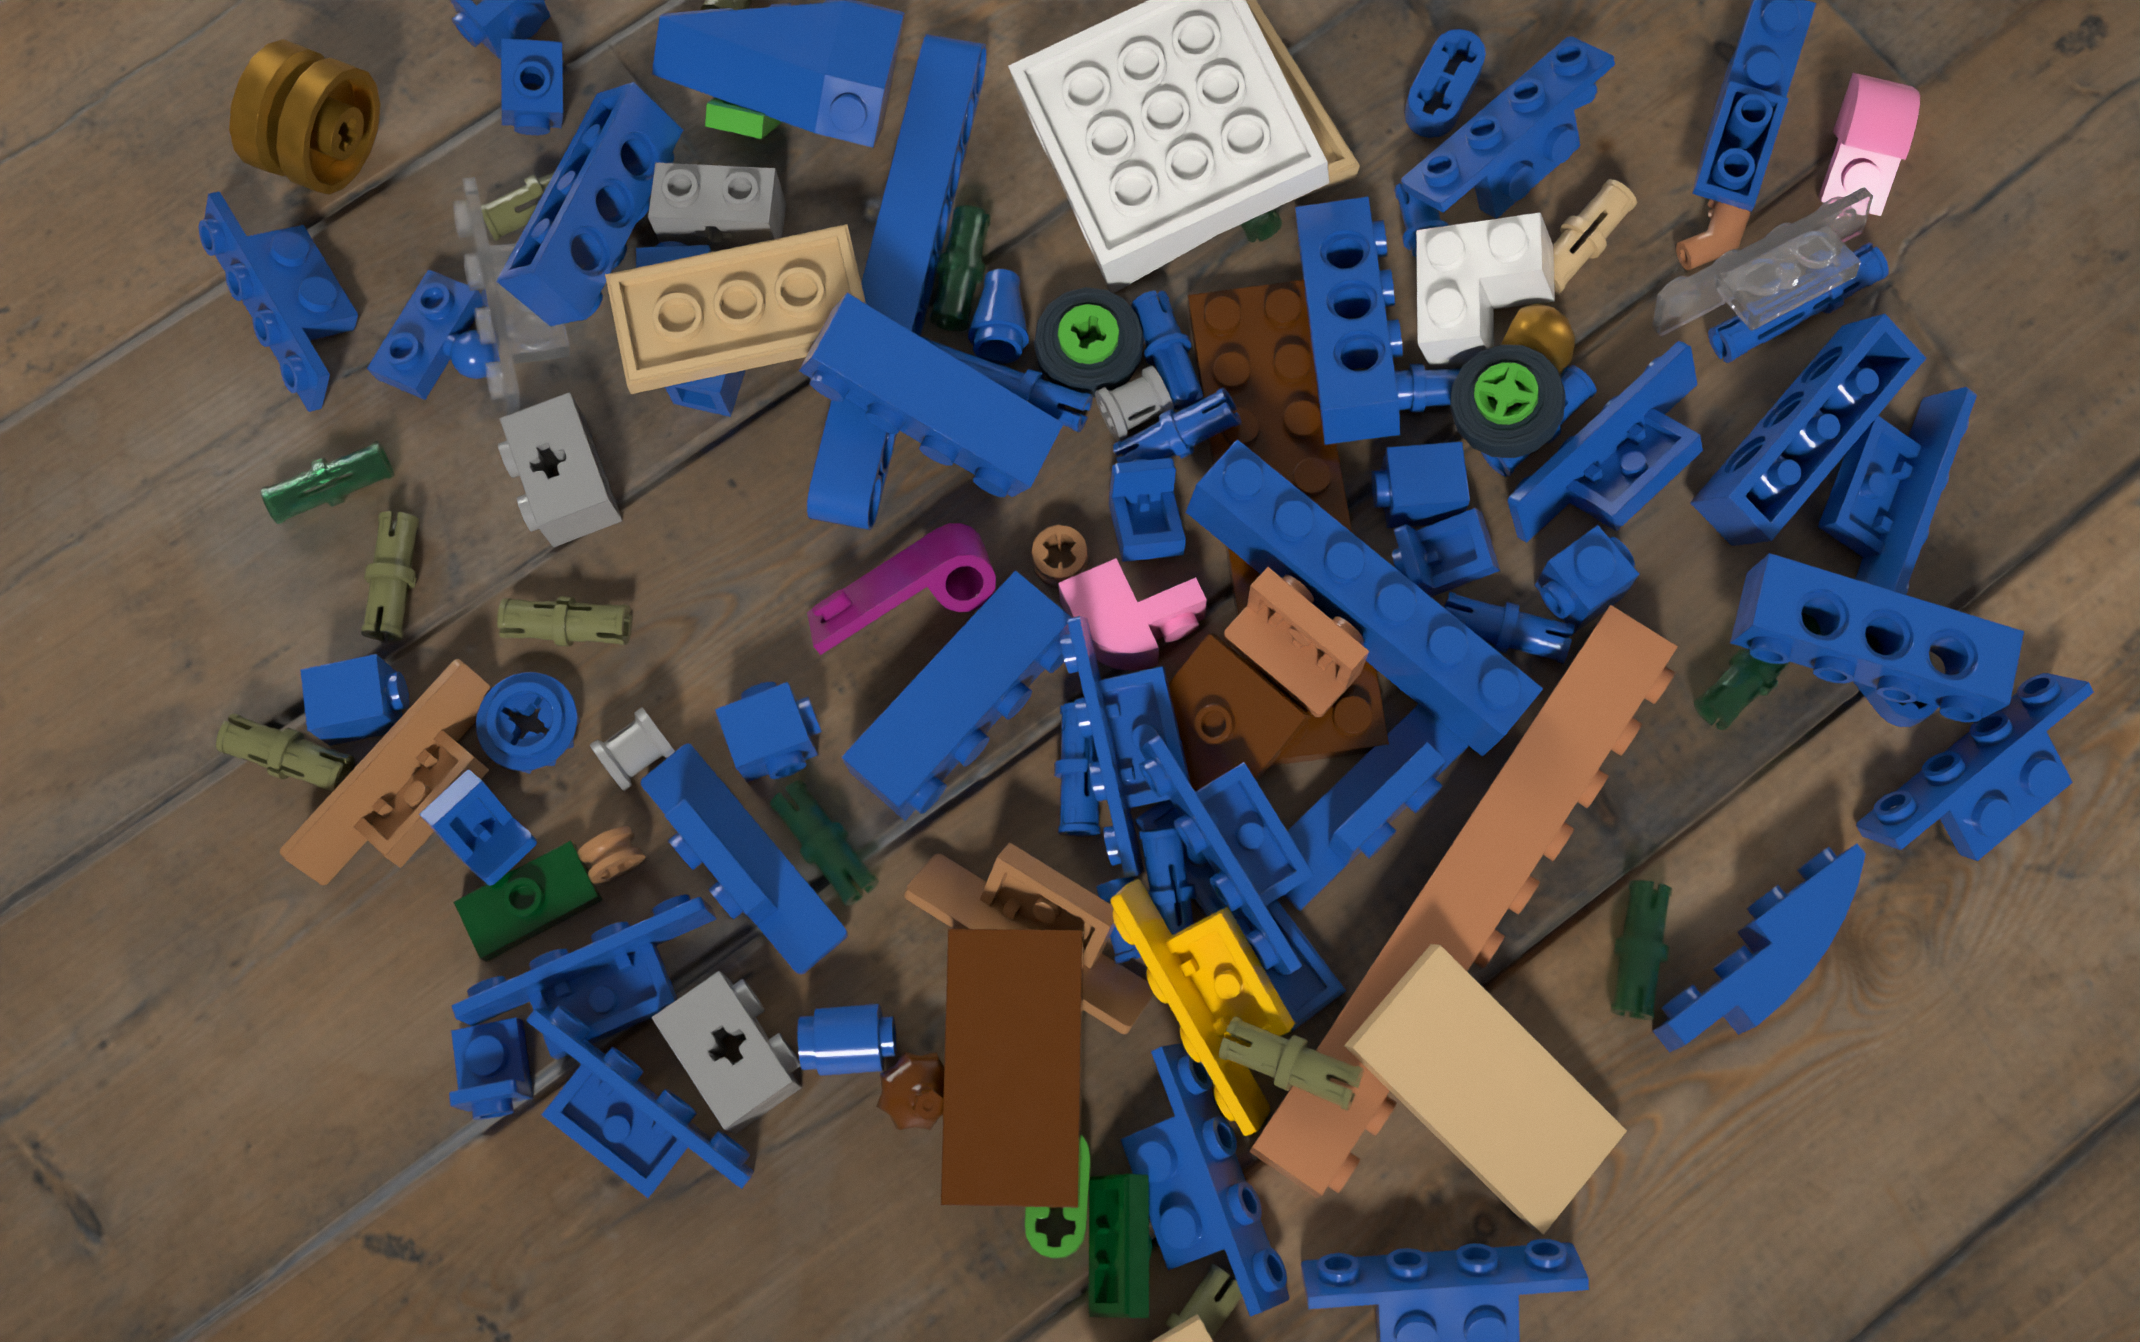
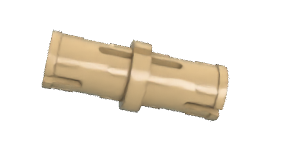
M1612 179L1607 180L1599 193L1578 216L1568 217L1561 225L1560 231L1562 235L1553 244L1555 295H1559L1564 290L1568 281L1589 258L1599 257L1607 246L1606 238L1624 216L1637 205L1634 194L1621 182ZM1596 221L1597 225L1595 226V228L1580 243V245L1575 249V251L1573 253H1570L1571 247L1586 232V230L1592 225V223Z

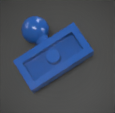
M428 269L368 365L367 370L377 380L424 400L428 397L450 359L455 369L465 377L481 379L491 375L500 362V349L497 342L485 332L477 330L468 331L486 300L477 289Z

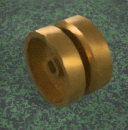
M285 39L268 43L251 58L237 83L231 102L229 123L233 149L244 163L272 174L286 175L291 182L316 192L330 195L340 191L359 174L371 153L378 131L381 107L378 86L370 73L331 57L325 59L323 54Z

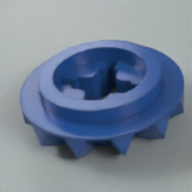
M526 672L505 678L486 694L477 713L476 732L482 749L494 762L504 769L508 768L530 774L532 770L544 766H555L557 758L566 749L574 747L573 737L576 727L581 721L577 713L574 697L563 684L545 674ZM536 709H540L537 718L544 724L548 733L540 732L537 734L529 731L523 739H518L521 735V729L508 714L512 712L517 716L520 714L531 716Z

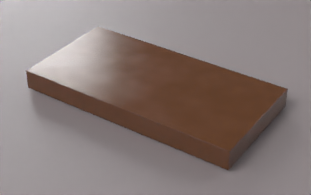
M948 929L941 1205L1080 1207L1083 930Z

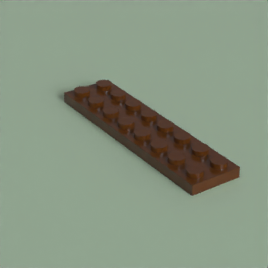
M1304 280L1188 295L1187 307L1199 383L1203 392L1202 400L1216 393L1217 390L1225 388L1237 407L1233 414L1237 412L1241 418L1240 425L1233 426L1208 439L1212 465L1238 439L1352 532L1337 443L1325 445ZM1225 545L1237 617L1247 606L1251 584L1261 574ZM1243 656V659L1311 716L1271 766L1366 754L1375 746L1389 745L1377 672L1367 661L1361 674L1322 717H1315Z

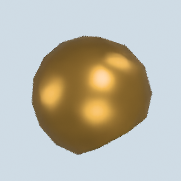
M1533 304L1523 307L1518 311L1501 345H1523L1542 353L1561 373L1571 362L1575 335L1568 318L1554 307Z

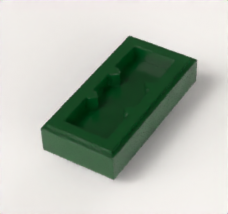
M571 840L505 874L494 885L486 884L453 902L481 960L487 962L603 901L596 885L591 882L588 876L589 870L586 864L581 861L578 855L579 850L576 844Z
M1121 1174L1090 1177L1089 1317L1149 1318V1259L1152 1252V1240L1149 1234V1175Z

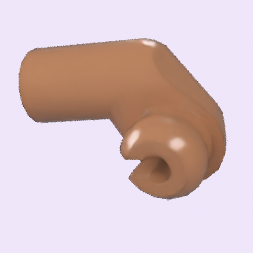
M1710 199L1707 205L1713 209L1708 213V216L1711 218L1708 230L1678 242L1676 245L1677 257L1682 267L1688 271L1736 251L1749 220L1750 211Z

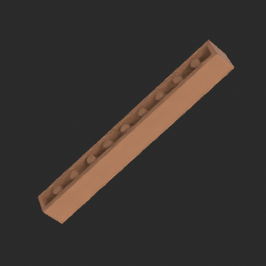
M1612 605L1609 606L1316 1049L1317 1052L1355 1067L1364 1068L1359 1088L1334 1078L1330 1079L1333 1083L1353 1090L1356 1096L1349 1110H1344L1337 1104L1292 1086L1250 1149V1153L1316 1199L1323 1195L1327 1187L1337 1193L1342 1190L1361 1160L1351 1153L1352 1148L1364 1130L1376 1136L1397 1104L1395 1100L1388 1096L1389 1090L1344 1045L1431 944L1441 945L1466 971L1469 970L1472 963H1475L1482 969L1486 967L1505 938V935L1495 930L1507 909L1509 908L1518 915L1523 910L1540 881L1530 876L1531 872L1543 855L1552 861L1558 856L1575 829L1565 822L1577 802L1586 808L1590 806L1609 775L1599 770L1603 761L1611 750L1622 756L1642 726L1641 722L1633 718L1644 698L1655 704L1674 677L1676 672L1668 668L1666 664L1678 646Z

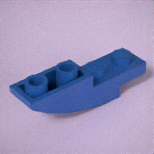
M1807 0L1751 1L1736 50L1730 59L1715 106L1692 194L1744 210H1753L1789 100L1787 94L1816 3Z
M1858 843L1838 856L1828 846L1797 870L1805 881L1787 894L1777 885L1746 908L1754 919L1737 933L1754 954L1745 945L1713 968L1720 980L1707 990L1700 993L1695 985L1692 984L1661 1008L1669 1019L1655 1028L1653 1032L1669 1053L1688 1044L1721 1017L1726 1019L1738 1035L1757 1027L1803 983L1830 947L1847 915L1857 890L1866 853Z

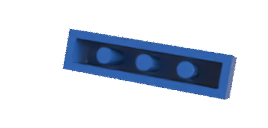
M846 293L833 307L799 369V372L811 378L810 385L818 393L838 402H843L844 399L849 400L867 411L865 418L877 428L891 434H898L899 431L921 443L919 449L928 458L946 466H952L953 463L975 475L973 482L978 487L998 497H1006V495L1014 497L1031 488L1064 424L849 293Z
M1015 570L841 757L848 771L904 821L915 810L920 814L928 811L945 791L946 784L943 780L960 762L966 767L981 754L990 739L986 733L1001 716L1009 720L1024 707L1032 695V690L1029 686L1044 670H1047L1049 673L1055 672L1065 662L1060 636L1070 634L1067 619L1072 617Z

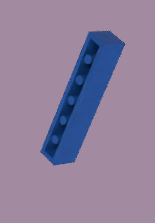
M1238 439L1196 484L1186 509V513L1260 574L1269 567L1281 578L1285 575H1290L1301 582L1314 598L1312 604L1331 620L1336 616L1341 617L1358 630L1364 639L1363 646L1369 650L1366 661L1482 757L1508 733L1543 690L1535 681Z

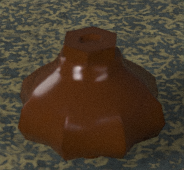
M904 1052L895 1066L880 1074L882 1092L876 1107L890 1115L896 1129L904 1130L917 1127L931 1130L938 1119L943 1116L944 1066L937 1052L921 1056Z

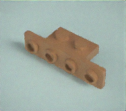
M460 659L454 660L281 847L280 855L320 885H327L367 840L387 859L401 868L434 832L419 813L468 769L480 779L489 771L486 766L457 742L476 722L480 704L492 687Z
M1010 842L998 855L987 882L938 853L928 861L907 886L904 897L908 901L953 929L1083 930V1010L1121 1034L1129 1033L1154 995L1148 981L1122 965L1116 964L1114 960L1102 954L1115 927L1113 906Z

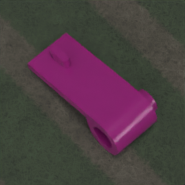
M961 523L943 525L844 589L836 591L816 604L807 612L813 647L822 655L926 587L929 588L937 601L947 609L956 612H970L982 607L995 590L996 576L980 534L972 527Z

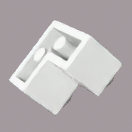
M1541 213L1416 230L1418 345L1432 369H1460L1480 351L1493 348V309L1555 301L1553 244Z

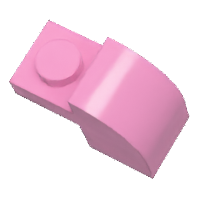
M1857 73L1852 74L1833 129V133L1838 137V141L1818 197L1821 202L1881 216L1901 159L1906 160L1912 143L1920 107V94L1918 90L1904 84Z
M1117 558L1058 583L1060 603L1063 610L1072 618L1077 616L1088 618L1097 660L1116 669L1135 671L1158 666L1159 647L1156 640L1163 637L1165 642H1172L1184 638L1199 627L1198 621L1205 619L1207 599L1196 577L1140 602H1137Z

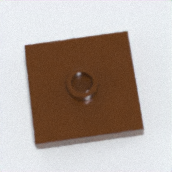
M1211 633L1205 637L1168 683L1190 782L1195 791L1208 785L1245 762L1254 779L1258 782L1311 718L1307 712L1217 635Z

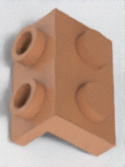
M1267 567L1251 584L1247 606L1225 629L1224 639L1315 717H1322L1361 674L1369 650L1363 646L1364 639L1354 626L1341 617L1336 616L1331 620L1312 604L1314 602L1312 594L1301 582L1290 575H1285L1281 578Z

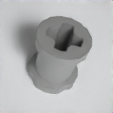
M1153 366L1143 369L1142 377L1117 389L1108 391L1104 387L1095 392L1100 413L1116 441L1126 438L1127 430L1160 416V414L1170 409L1174 410L1168 390Z
M643 707L634 712L635 720L608 740L602 742L597 739L590 744L593 752L623 791L632 786L631 778L659 757L664 756L668 758L675 752Z

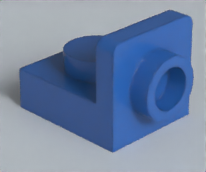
M515 1017L451 1031L458 1090L449 1092L451 1107L468 1112L472 1111L474 1120H483L514 1113L513 1102L534 1098L523 1020Z

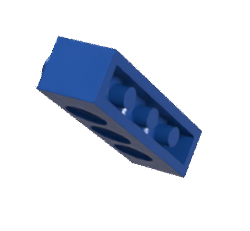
M634 82L596 94L496 281L550 327L585 320L599 308L603 299L601 291L606 283L605 274H610L624 259L627 253L626 242L635 224L649 210V197L652 192L655 163H673L675 155L673 150L683 129Z
M1369 197L1295 207L1304 286L1306 288L1305 295L1325 445L1400 435L1399 410L1411 409L1407 371L1395 372L1393 358L1403 357L1399 319L1387 321L1385 307L1395 306L1391 269L1379 270L1378 258L1387 257L1384 221H1372ZM1357 368H1367L1364 371H1354Z
M1886 314L1842 325L1693 498L1690 504L1731 546L1772 541L1920 367L1926 357Z
M1769 553L1746 574L1730 643L1750 649V655L1760 661L1773 664L1796 663L1812 668L1813 674L1825 681L1833 683H1850L1854 681L1877 688L1876 693L1884 699L1900 703L1919 701L1939 707L1940 714L1946 718L1960 722H1977L2010 705L2024 631ZM1801 613H1806L1817 621L1821 635H1816L1805 627ZM1865 632L1874 635L1880 641L1883 655L1876 653L1870 648L1865 638ZM1929 652L1936 654L1943 661L1945 674L1939 672L1932 665Z

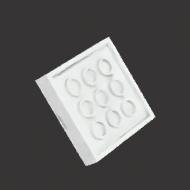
M1148 0L1008 66L1020 100L1062 185L1088 246L1111 293L1119 291L1216 235L1329 184L1328 162L1246 0Z

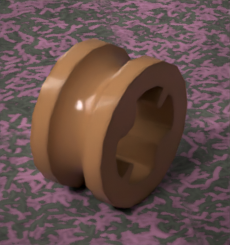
M1056 525L1048 527L1038 534L1033 542L1031 554L1035 573L1042 582L1051 587H1058L1059 582L1087 571L1088 549L1086 541L1079 531L1070 526ZM1062 544L1072 548V565L1068 568H1063L1062 562H1059L1058 569L1048 566L1050 563L1048 549L1057 545L1058 551L1062 550Z
M622 826L608 830L592 838L579 849L578 855L581 861L591 863L592 865L588 872L591 882L599 884L614 880L632 871L644 861L645 855L640 847H632L631 842L635 838L632 828Z

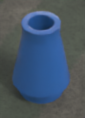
M1006 269L992 270L985 275L984 288L968 333V338L973 345L975 355L996 364H1006L1017 360L1022 354V349L1026 347L1029 341L1020 294V277L1015 272Z

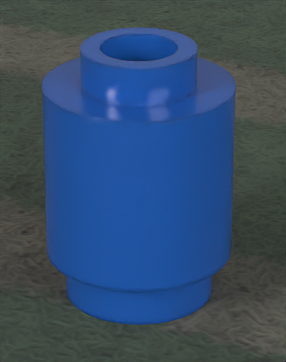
M880 1004L815 1009L814 1016L799 1017L797 1034L798 1053L802 1070L817 1069L819 1076L884 1071L885 1057H896L897 1037L894 1016L883 1017Z

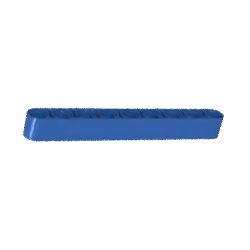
M926 34L921 46L861 282L867 305L920 337L983 85L987 57L986 44ZM844 399L843 402L831 400L809 487L807 514L808 518L871 530L878 514L897 434L885 432L871 424L865 418L867 411L847 399Z

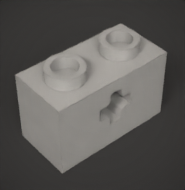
M655 163L648 218L659 243L674 241L688 246L709 245L711 251L716 252L782 238L786 201L775 168Z
M570 392L499 418L507 441L498 444L499 452L511 478L520 476L526 494L517 497V503L530 532L540 529L550 544L556 547L623 521L586 418ZM558 468L559 475L554 477L552 470Z
M718 971L651 1018L723 1129L737 1134L802 1088L792 1073L801 1065L783 1036L777 1033L772 1038H769L756 1019L765 1009L747 982L742 978L733 984L728 977ZM730 1035H733L740 1041L745 1040L739 1046L743 1059L736 1064L725 1057L721 1058L727 1052V1047L723 1040Z

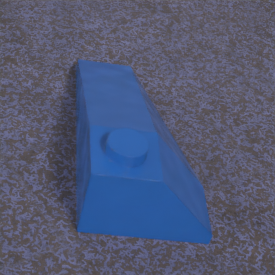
M826 0L824 3L801 5L782 3L771 4L770 7L741 10L722 8L663 13L659 16L652 75L743 108L766 114L765 116L816 134L874 147L884 126L905 12L856 0Z

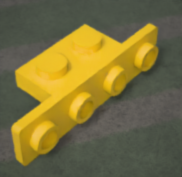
M1136 879L1125 885L1110 899L1111 905L1114 908L1113 920L1121 937L1128 944L1135 945L1147 966L1146 975L1151 990L1162 1003L1169 1004L1180 1023V1036L1186 1051L1193 1060L1202 1062L1214 1083V1096L1221 1112L1228 1120L1236 1121L1243 1135L1248 1136L1260 1129L1271 1111L1270 1105L1248 1067L1228 1059L1219 1058L1223 1037L1248 1048L1252 1046L1249 1043L1232 1037L1231 1033L1226 1031L1235 1016L1241 1018L1244 1022L1277 1036L1288 1033L1295 1022L1228 906L1172 935L1144 885L1139 879Z

